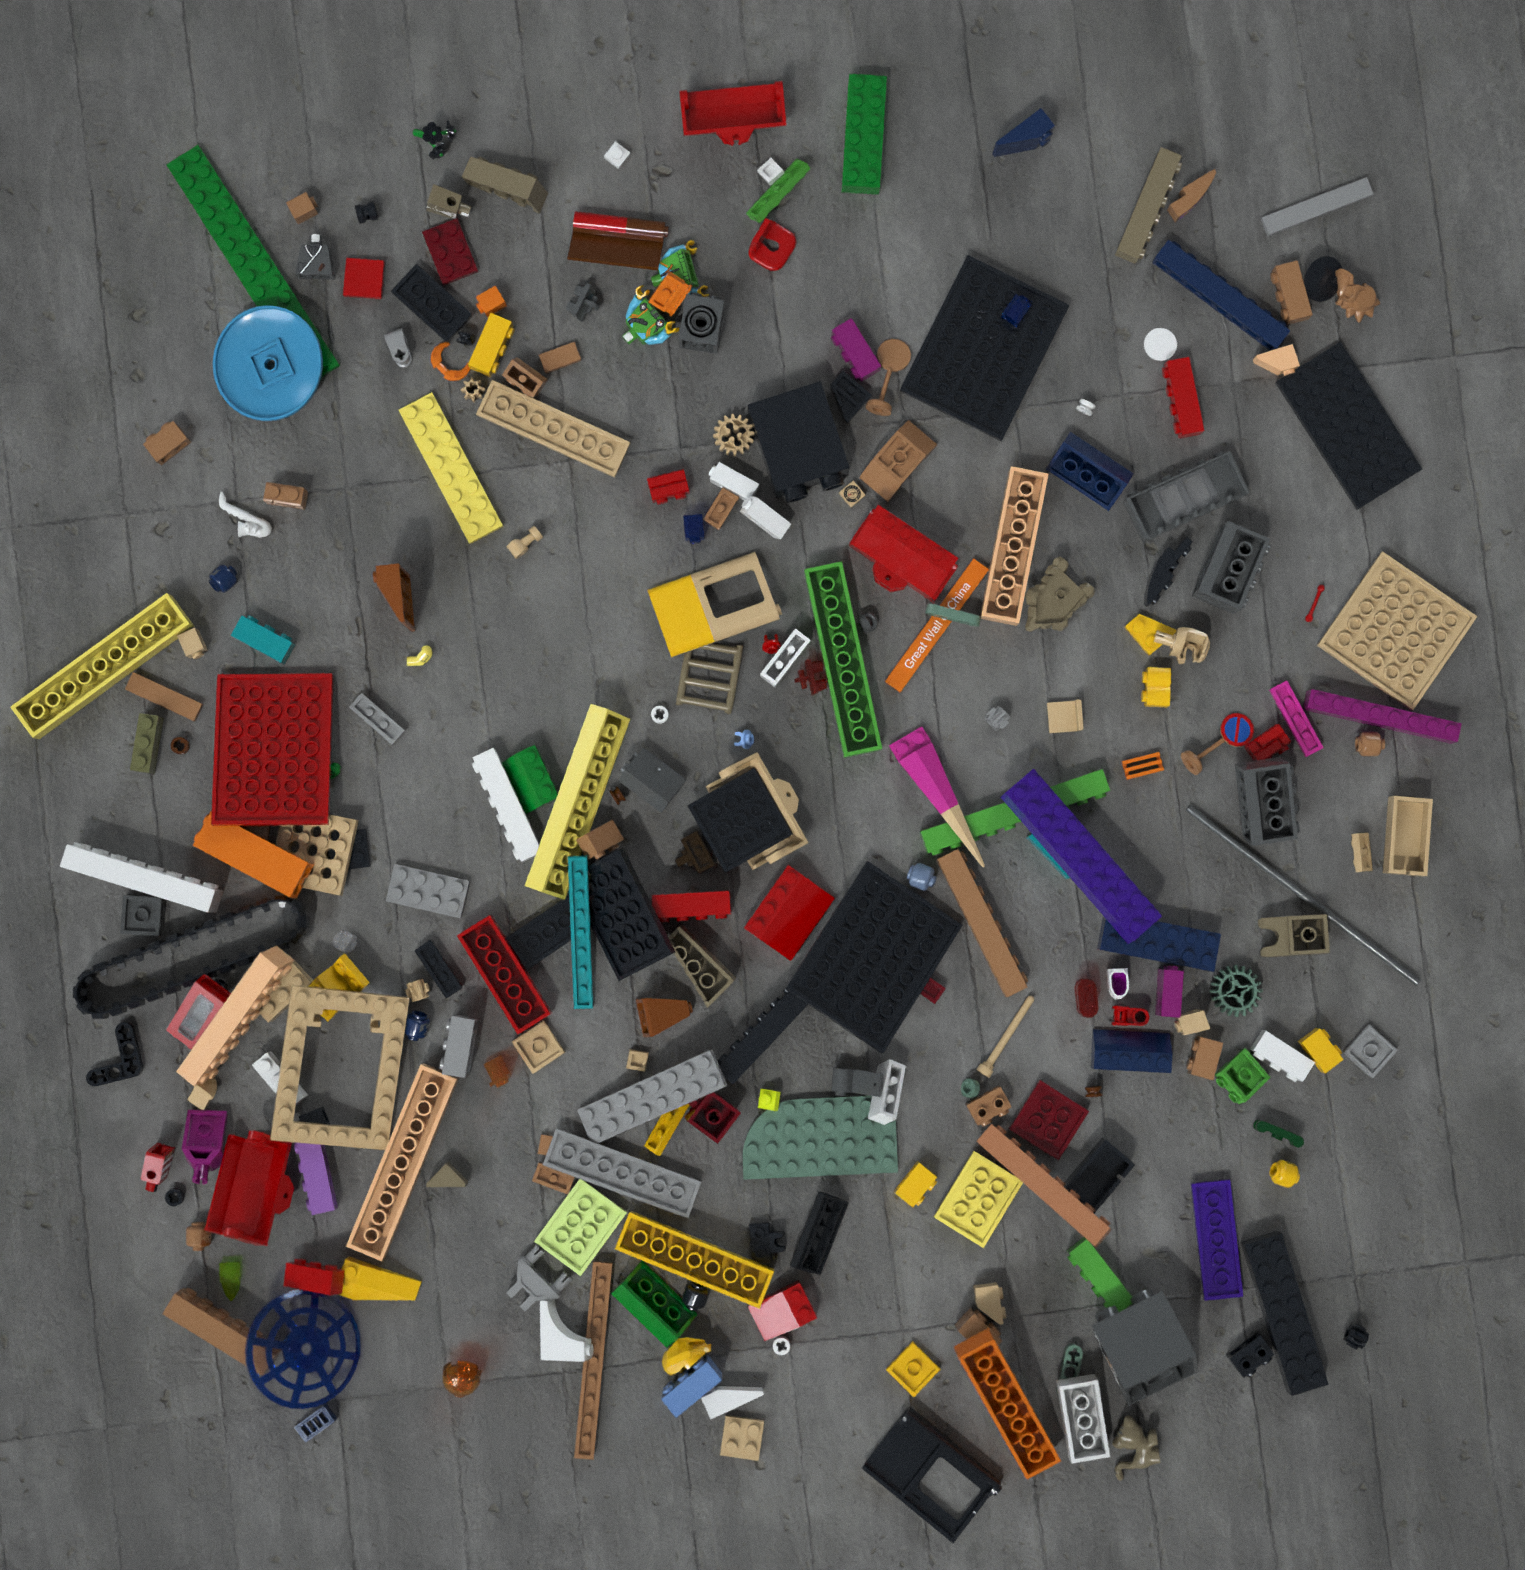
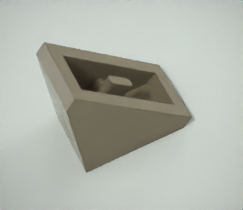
M449 1162L426 1183V1187H466L468 1185V1181Z

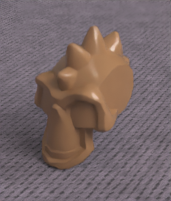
M1344 269L1336 270L1338 300L1335 304L1346 309L1347 318L1354 315L1358 322H1361L1364 314L1372 318L1374 307L1380 304L1376 291L1366 283L1362 285L1354 284V276L1349 271Z

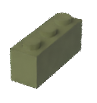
M139 713L130 770L155 774L163 717Z

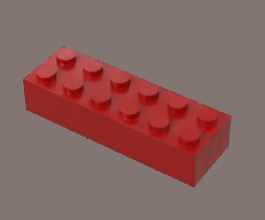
M492 915L487 916L457 935L517 1035L552 1014V1011Z

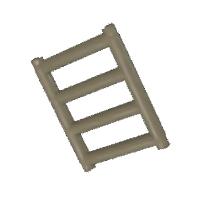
M712 643L700 648L734 654L733 666L691 659L692 651L684 653L676 705H683L684 703L724 710L725 713L731 714L743 645L733 647ZM693 666L731 673L730 683L724 684L688 677L689 668ZM686 685L728 692L726 703L685 696Z

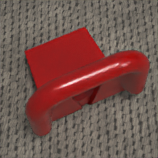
M765 218L750 244L749 257L767 270H780L796 247V237L790 230L773 220ZM765 238L776 241L779 244V248L777 251H770L762 242Z

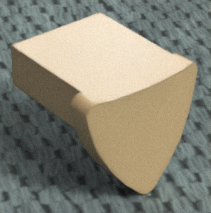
M209 1078L204 1084L200 1083L193 1086L194 1089L188 1101L200 1110H205L217 1092L215 1078Z

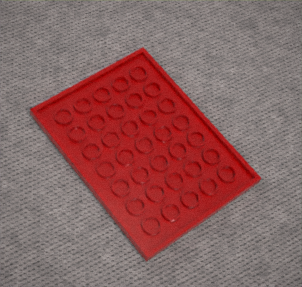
M332 673L217 674L212 826L329 825L333 707Z

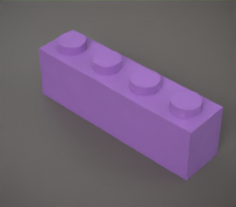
M295 1142L294 1149L300 1157L298 1162L299 1171L304 1176L302 1186L304 1192H307L308 1195L306 1200L308 1211L315 1215L336 1210L338 1205L325 1145Z

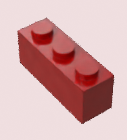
M297 1258L294 1259V1262L286 1263L283 1286L325 1295L342 1294L345 1270L337 1269V1265L327 1264L321 1266V1262L311 1261L306 1263V1259Z

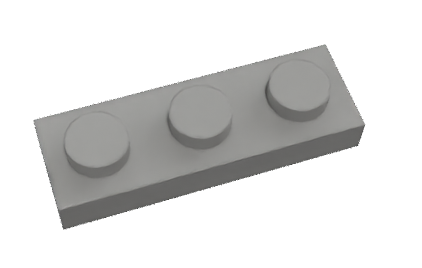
M363 693L349 706L350 709L392 745L405 732L399 724Z

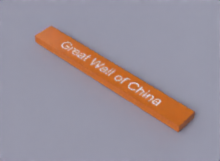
M973 559L940 606L960 611L989 569ZM932 616L885 680V683L900 693L952 621Z

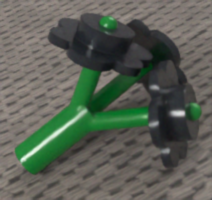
M447 120V130L442 131L441 127L436 126L434 122H429L427 126L423 127V130L414 129L413 136L423 138L425 142H429L433 147L429 157L436 159L444 156L447 149L445 142L436 145V142L442 141L443 135H448V140L450 143H453V137H456V130L454 126H451L449 120Z

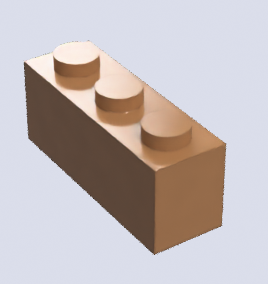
M1298 260L1275 266L1270 276L1272 283L1276 285L1277 291L1275 294L1277 301L1280 302L1282 307L1280 310L1282 320H1285L1286 325L1308 320L1313 314Z

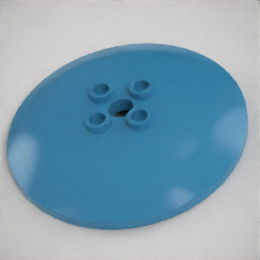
M258 306L240 313L227 324L215 346L213 374L220 394L235 411L255 420L276 421L297 413L313 397L322 376V350L315 332L302 317L282 307ZM270 360L275 362L272 370L267 368V363Z

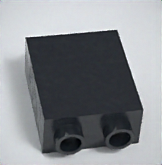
M821 381L748 404V415L776 498L785 496L786 502L792 503L809 496L806 488L821 484L823 491H829L845 484L843 476L848 475L849 465Z

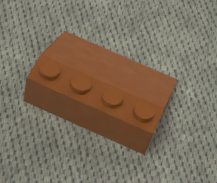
M399 563L375 566L376 571H373L374 583H377V586L399 621L411 632L415 631L410 574Z

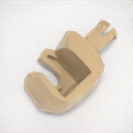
M1186 627L1177 628L1174 635L1157 630L1153 641L1154 643L1170 646L1169 656H1176L1178 664L1185 663L1187 649L1192 650V662L1201 663L1205 660L1210 648L1209 637L1206 633Z

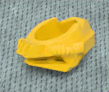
M678 1338L665 1351L662 1358L663 1368L669 1375H674L677 1372L682 1373L702 1356L710 1353L712 1345L706 1344L703 1339Z

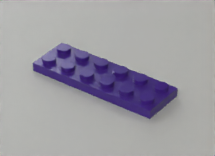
M1229 1179L1190 1183L1203 1300L1243 1297L1231 1182Z

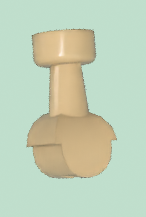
M535 526L529 529L530 534L521 540L514 539L506 546L515 559H518L529 550L527 546L532 541H539L543 538Z

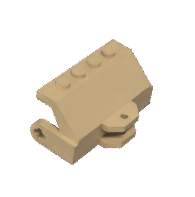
M758 752L719 772L721 778L706 786L710 793L755 768L793 834L747 860L752 870L767 862L772 864L809 843L793 816L797 812L799 799L791 784L778 778L773 781Z

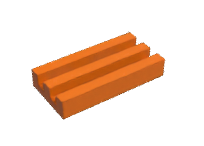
M1160 752L1122 761L1126 780L1164 771ZM1156 757V761L1127 768V764ZM1158 765L1156 769L1129 775V771Z

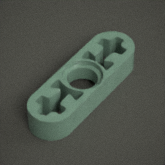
M927 604L925 614L975 627H979L981 617L978 615L935 604Z
M1071 1343L1065 1347L1058 1380L1068 1378L1064 1374L1065 1369L1068 1367H1073L1075 1370L1072 1377L1079 1376L1083 1351L1077 1344ZM1073 1348H1075V1350L1078 1352V1355H1074L1073 1362H1077L1076 1365H1074L1073 1363H1066L1067 1360L1071 1362L1072 1357L1069 1354V1351H1073Z

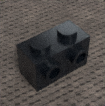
M1256 1332L1226 1356L1244 1378L1252 1376L1260 1365L1268 1364L1272 1360L1271 1357L1275 1354L1262 1336Z

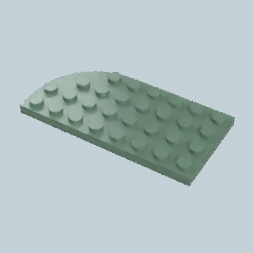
M870 1095L801 1098L782 1101L779 1103L778 1111H764L749 1129L743 1148V1179L898 1173L896 1120L883 1125L868 1119L872 1099Z

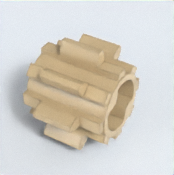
M471 377L469 382L464 381L465 387L461 389V392L466 394L464 396L465 400L471 398L473 403H475L477 398L483 399L481 393L485 391V388L481 387V380L475 382L473 377ZM472 387H477L478 389L474 390L473 394L469 393Z
M424 979L406 984L408 989L405 992L412 1002L429 997L428 992H430L428 983L424 982Z

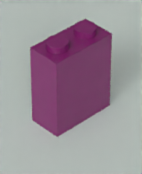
M1163 965V969H1158L1155 1015L1181 1018L1184 971H1179L1176 966Z

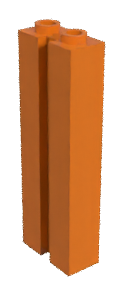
M212 811L206 815L203 820V827L194 837V847L280 893L297 899L304 886L302 884L305 878H308L314 864L242 826H212Z

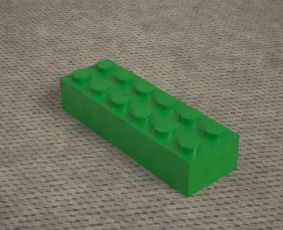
M849 74L841 192L879 195L887 76Z

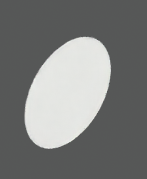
M1157 328L1150 331L1145 337L1144 348L1152 359L1164 361L1174 355L1177 349V340L1171 331Z

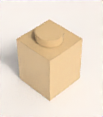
M193 628L177 635L186 657L198 659L204 656V652L208 651L198 629Z

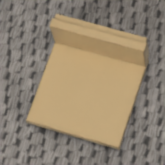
M1081 700L1047 703L1049 733L1083 730Z

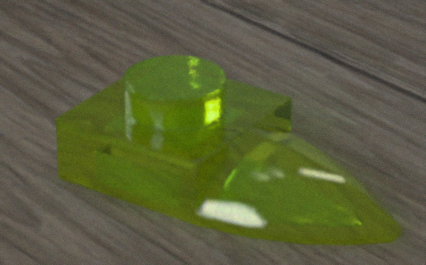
M240 1261L219 1263V1282L222 1284L224 1294L230 1301H233L240 1288Z

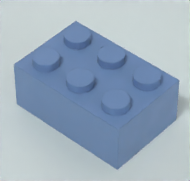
M708 1355L705 1358L702 1356L694 1363L690 1370L686 1368L680 1373L677 1381L674 1383L670 1381L663 1387L661 1400L677 1418L722 1381V1372Z

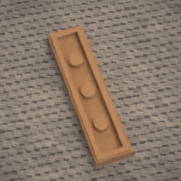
M134 672L125 687V690L192 721H196L203 707L202 703Z

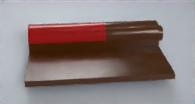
M575 211L573 233L567 260L658 271L664 237L668 238L669 226H666V222Z

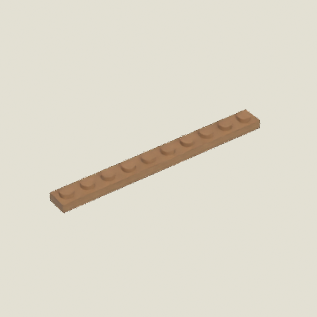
M593 1261L586 1338H591L594 1352L591 1359L583 1362L574 1458L594 1460L613 1266L611 1262Z

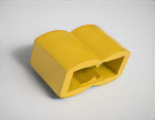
M1147 667L1146 671L1142 672V683H1145V691L1142 690L1141 701L1144 702L1145 707L1168 708L1171 696V668Z

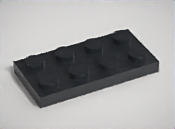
M417 264L391 290V293L446 343L473 316Z
M569 895L565 900L562 899L506 937L527 970L571 941Z

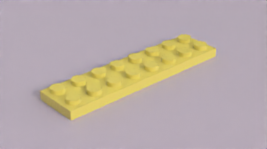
M433 393L399 409L404 422L469 544L504 527Z

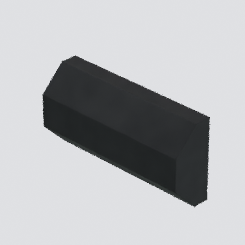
M818 1191L791 1260V1267L821 1275L849 1202Z

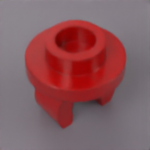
M775 634L774 640H768L767 635H764L763 651L768 654L777 653L781 648L778 635Z

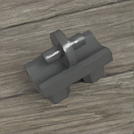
M586 283L585 286L577 285L574 294L579 298L577 302L569 301L566 309L578 321L583 322L586 315H590L592 310H599L600 307L596 304L598 292L592 288L591 284Z

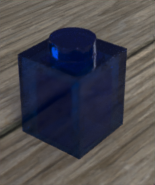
M1015 294L1001 317L1017 328L1030 310V301L1023 295L1018 296Z
M702 514L683 516L685 540L689 541L690 544L701 543V540H705Z

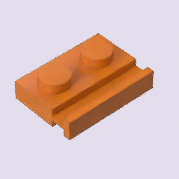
M668 271L648 302L663 312L666 311L672 317L685 299L686 294L690 292L692 285H688L683 279Z

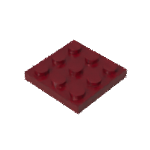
M1039 1080L1009 1129L1059 1161L1089 1111Z

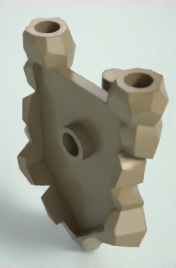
M1061 556L1056 557L1053 560V564L1048 566L1045 571L1046 575L1041 579L1042 582L1035 585V587L1029 588L1025 595L1027 605H1030L1027 612L1026 631L1032 632L1039 628L1048 629L1051 626L1053 630L1063 631L1068 627V620L1072 617L1073 613L1079 607L1085 605L1087 599L1095 594V589L1089 583L1085 582L1078 587L1065 574L1069 563Z

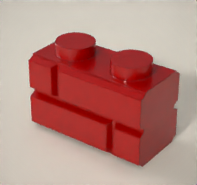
M684 469L647 478L653 503L657 502V505L665 504L671 498L681 500L686 498L687 494H690Z
M1276 724L1249 742L1244 748L1253 761L1272 758L1277 752L1280 755L1288 750L1289 747L1287 745L1291 743V740L1285 734L1282 727Z

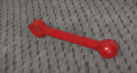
M1319 585L1317 587L1318 592L1314 599L1310 612L1308 615L1305 616L1306 622H1311L1313 620L1312 614L1315 610L1321 592L1325 590L1324 585Z

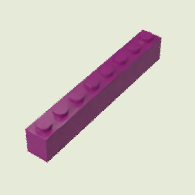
M1314 689L1306 691L1303 710L1450 744L1458 742L1462 723Z

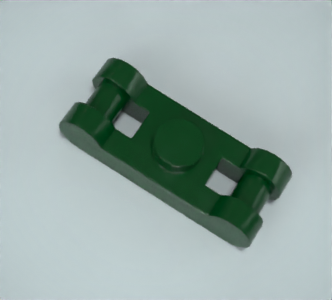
M1259 1119L1253 1122V1128L1256 1131L1262 1133L1269 1131L1272 1133L1271 1137L1280 1141L1283 1138L1288 1139L1292 1146L1298 1148L1304 1145V1139L1301 1136Z

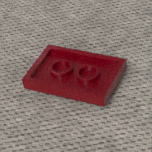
M457 218L422 232L443 286L478 272Z

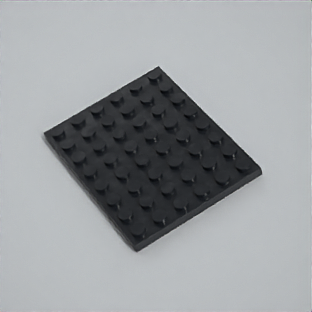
M967 255L900 392L1002 442L1070 305Z
M866 861L785 989L883 1054L963 925L869 861Z

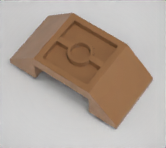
M908 420L877 453L859 478L889 502L905 480L929 456L937 444Z

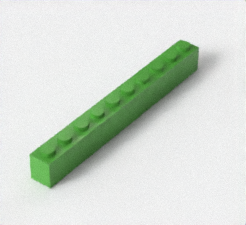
M1103 769L1050 787L1068 809H1070L1069 805L1077 803V806L1088 803V798L1095 797L1096 800L1106 797L1105 792L1110 791ZM1006 803L964 816L974 841L980 840V835L986 834L989 837L998 834V829L1004 828L1007 831L1015 828V823L1021 822ZM948 823L920 832L927 854L932 853L934 856L942 853V848L950 846V849L962 846L961 839Z

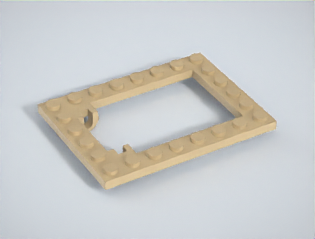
M292 985L270 1140L386 1150L392 1123L409 997ZM323 1009L372 1014L370 1032L384 1034L370 1128L293 1121L307 1026L321 1027L320 1016L323 1014Z

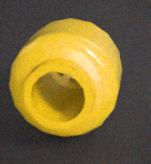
M1279 1160L1270 1167L1269 1175L1271 1180L1277 1185L1290 1188L1298 1183L1300 1179L1298 1167L1293 1163Z

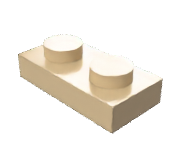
M1369 833L1352 834L1351 845L1354 852L1353 863L1356 872L1373 871Z

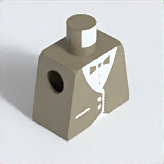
M433 184L426 211L456 219L457 214L468 217L472 206L461 203L462 196L460 194Z

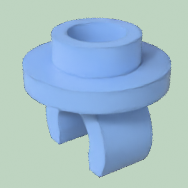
M751 731L735 732V735L741 737V741L734 743V745L749 749L754 743V736Z

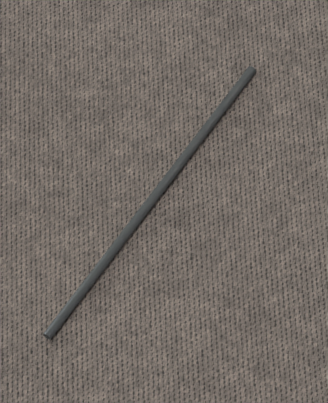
M1188 806L1186 812L1319 913L1327 914V919L1417 986L1421 980L1193 806Z

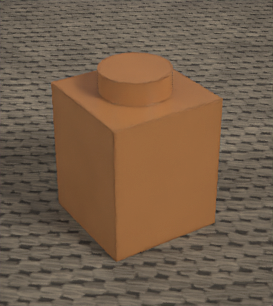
M306 192L286 202L298 224L318 214L315 209L318 205L314 197L309 198Z

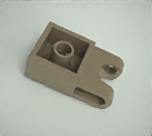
M1327 914L1270 917L1258 920L1259 928L1270 929L1276 935V943L1273 946L1264 947L1260 950L1261 957L1322 955L1330 953ZM1305 930L1311 933V937L1308 940L1303 937Z

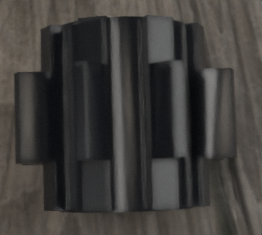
M1355 1324V1326L1350 1325L1346 1329L1343 1340L1347 1342L1346 1345L1356 1350L1358 1348L1363 1349L1369 1339V1333L1358 1324Z

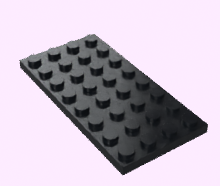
M1341 342L1295 369V373L1286 375L1275 382L1356 510L1422 470V467Z

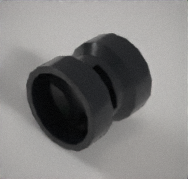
M370 201L366 205H355L359 224L365 223L367 220H378L374 201Z

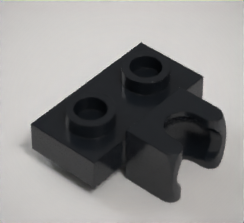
M769 1222L749 1224L751 1257L753 1261L757 1263L772 1262V1253L786 1251V1246L779 1245L776 1241L777 1238L785 1235L784 1231L770 1232Z

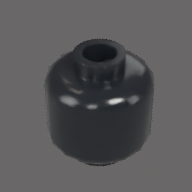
M693 1281L689 1282L685 1286L682 1301L689 1310L697 1311L706 1306L710 1291L708 1287Z

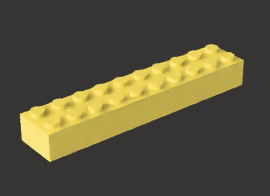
M166 593L11 706V709L32 738L41 739L177 640V635L192 629L194 625L174 597Z
M590 704L539 848L534 857L531 870L527 876L526 887L565 900L569 890L568 856H581L582 850L576 840L590 832L630 721L629 718L609 709Z

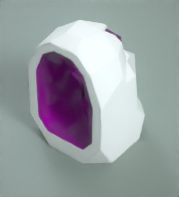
M1128 968L1107 969L1108 988L1110 995L1114 999H1122L1129 990Z

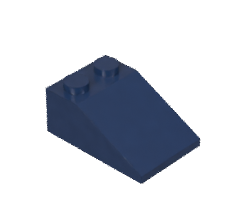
M1040 108L995 143L992 155L998 157L1035 150L1039 146L1044 147L1051 141L1050 138L1053 135L1055 125Z

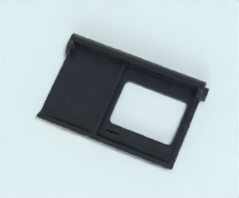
M911 1406L903 1412L862 1466L866 1473L952 1543L956 1541L986 1500L992 1495L996 1496L1002 1489L1000 1479ZM940 1457L980 1488V1493L960 1519L953 1518L917 1487L922 1478Z

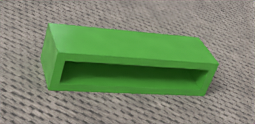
M1085 1237L1067 1250L1070 1254L1067 1257L1074 1267L1076 1265L1080 1267L1082 1271L1079 1274L1086 1282L1090 1280L1093 1284L1091 1289L1098 1298L1100 1296L1103 1297L1106 1301L1103 1305L1106 1308L1116 1306L1120 1312L1132 1304L1130 1293Z

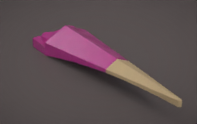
M923 727L889 745L898 763L925 794L979 864L984 867L985 864L933 743Z

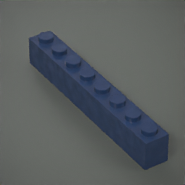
M1168 240L1152 262L1154 265L1269 351L1277 349L1290 332L1284 322L1277 321L1268 310H1262L1253 299L1243 296L1240 289L1231 287L1227 284L1224 277L1215 275L1211 272L1212 270L1209 266L1199 263L1193 254L1184 252L1178 243Z

